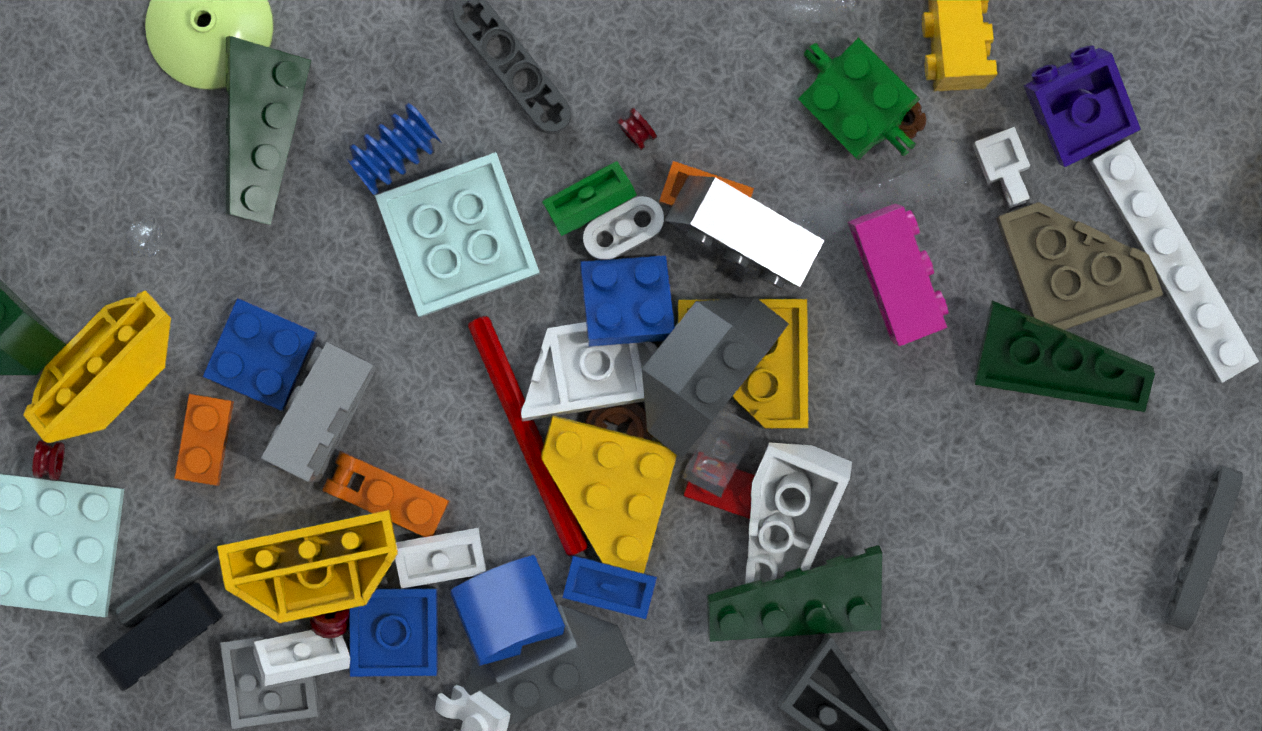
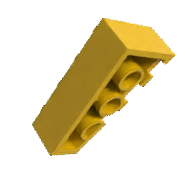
M928 0L929 12H923L922 32L924 38L931 39V54L925 55L924 66L926 80H933L934 91L985 89L998 75L996 60H987V57L990 56L991 43L994 41L992 24L983 22L982 14L987 13L989 0Z

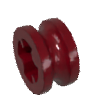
M632 108L629 110V117L625 120L620 118L617 124L630 141L642 151L645 148V141L648 139L654 141L657 135L642 115Z
M41 439L38 441L32 465L35 478H42L45 474L49 475L51 480L57 481L60 478L65 455L64 443L56 442L53 446H50Z
M349 609L312 616L310 619L312 631L322 638H336L343 635L349 626ZM325 615H334V618L325 619Z

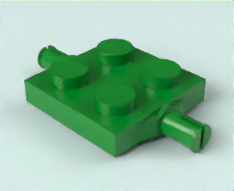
M859 37L840 56L833 59L817 43L812 44L810 48L820 57V60L808 49L805 51L804 57L820 73L815 82L798 100L856 159L860 160L874 145L886 139L897 149L901 156L907 155L909 151L899 142V139L911 150L915 147L916 143L899 126L905 114L920 98Z

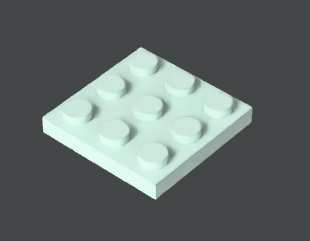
M496 152L375 195L418 317H423L540 274Z
M0 474V605L108 617L124 489Z

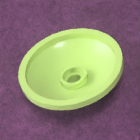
M151 0L146 14L145 30L148 46L154 59L168 75L187 86L213 90L226 88V74L228 73L226 37L233 36L270 47L274 24L268 0ZM202 14L211 15V22L206 27H199L197 24V20Z

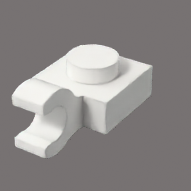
M1015 127L975 141L972 146L987 183L1001 181L1002 190L1009 209L1026 203V200L1030 198L1019 173L1029 169L1030 164Z
M456 685L453 687L451 699L442 693L437 695L435 710L446 718L462 720L461 731H507L511 714L481 691L470 696L462 686Z

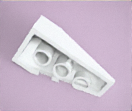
M769 442L752 481L745 584L760 579L764 583L785 576L784 572L801 568L802 571L810 569L850 480L851 461L812 445Z

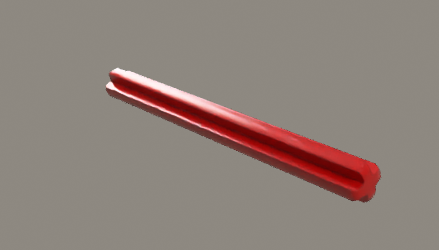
M488 316L474 319L468 323V328L565 553L568 556L578 554L587 549V542L575 515L541 459L544 443L534 420L522 421L521 411L525 399L492 322Z

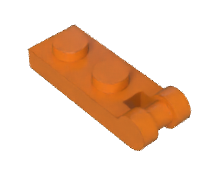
M343 451L339 452L335 461L338 464L332 479L327 478L322 489L324 492L371 513L390 510L393 523L423 537L434 536L450 500ZM354 472L365 476L359 491L347 487Z

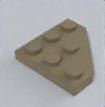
M1040 202L996 218L1031 317L1065 330L1163 295L1149 254L1134 247H1128L1110 238L1109 235L1080 221L1076 222L1063 216Z

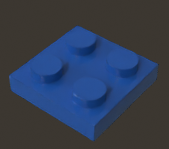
M666 255L581 262L580 271L589 347L664 341L673 331L675 325Z
M237 298L203 377L280 411H284L318 333Z
M377 588L367 605L350 609V677L438 675V588Z

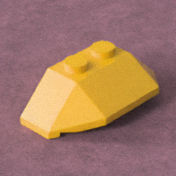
M146 290L137 293L136 297L124 298L104 306L44 367L35 387L32 403L27 405L23 414L41 439L51 443L104 430L165 368L171 317Z
M390 510L217 546L225 590L238 596L278 623L367 605L398 555Z

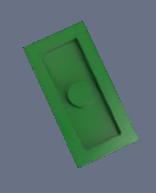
M616 161L542 202L560 235L563 236L572 230L581 228L587 222L607 211L622 205L624 202L637 196L630 180Z

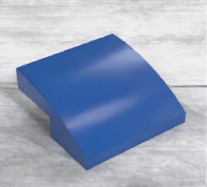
M535 555L490 569L451 589V597L479 666L520 655L523 645L563 635L564 622Z

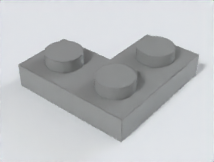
M266 635L220 643L232 729L312 718L320 715L315 676L264 686L253 650L254 642L266 639Z

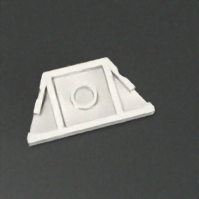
M586 322L547 328L528 394L522 407V421L643 402L644 392L641 369L658 348L651 342L589 347Z

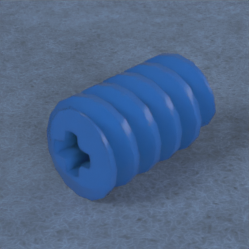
M410 103L405 105L408 116L407 120L395 113L391 115L394 126L393 130L381 123L377 126L380 140H376L369 134L363 136L367 148L365 151L354 144L349 146L353 159L351 161L348 160V162L373 195L379 193L376 179L381 180L387 185L392 184L389 171L391 168L404 175L406 173L403 161L405 158L417 165L420 163L417 152L418 148L431 155L434 153L431 139L434 138L441 142L418 109Z

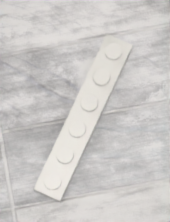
M1130 140L1090 161L1092 168L1140 250L1149 254L1158 281L1218 383H1223L1258 363V358Z

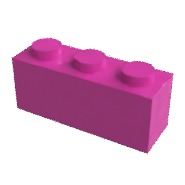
M894 203L848 221V226L890 340L897 346H902L947 328L943 316L949 314L948 307L941 291L937 290L934 292L929 276L934 274L933 265L925 250L919 251L914 236L920 234L912 211H905L904 206Z

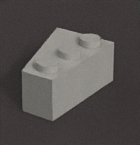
M326 342L323 349L317 347L306 367L309 374L303 385H298L292 393L287 404L288 411L282 422L274 429L261 459L307 482H320L378 367Z

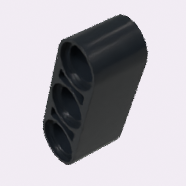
M196 582L107 647L97 656V659L123 692L137 683L140 677L143 675L145 677L173 656L176 650H181L205 632L209 625L217 623L223 618V615L201 585Z

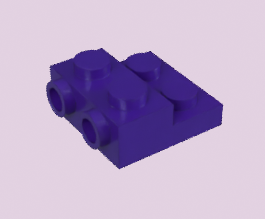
M1092 45L1072 52L1070 54L1072 62L1059 68L1051 64L1035 70L1031 74L1033 81L1023 85L1039 124L1044 126L1058 163L1063 167H1067L1141 130L1112 53L1101 48L1095 50V47Z

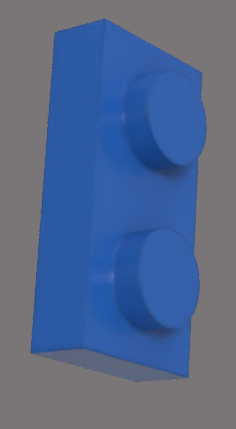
M573 555L562 598L646 619L657 577Z

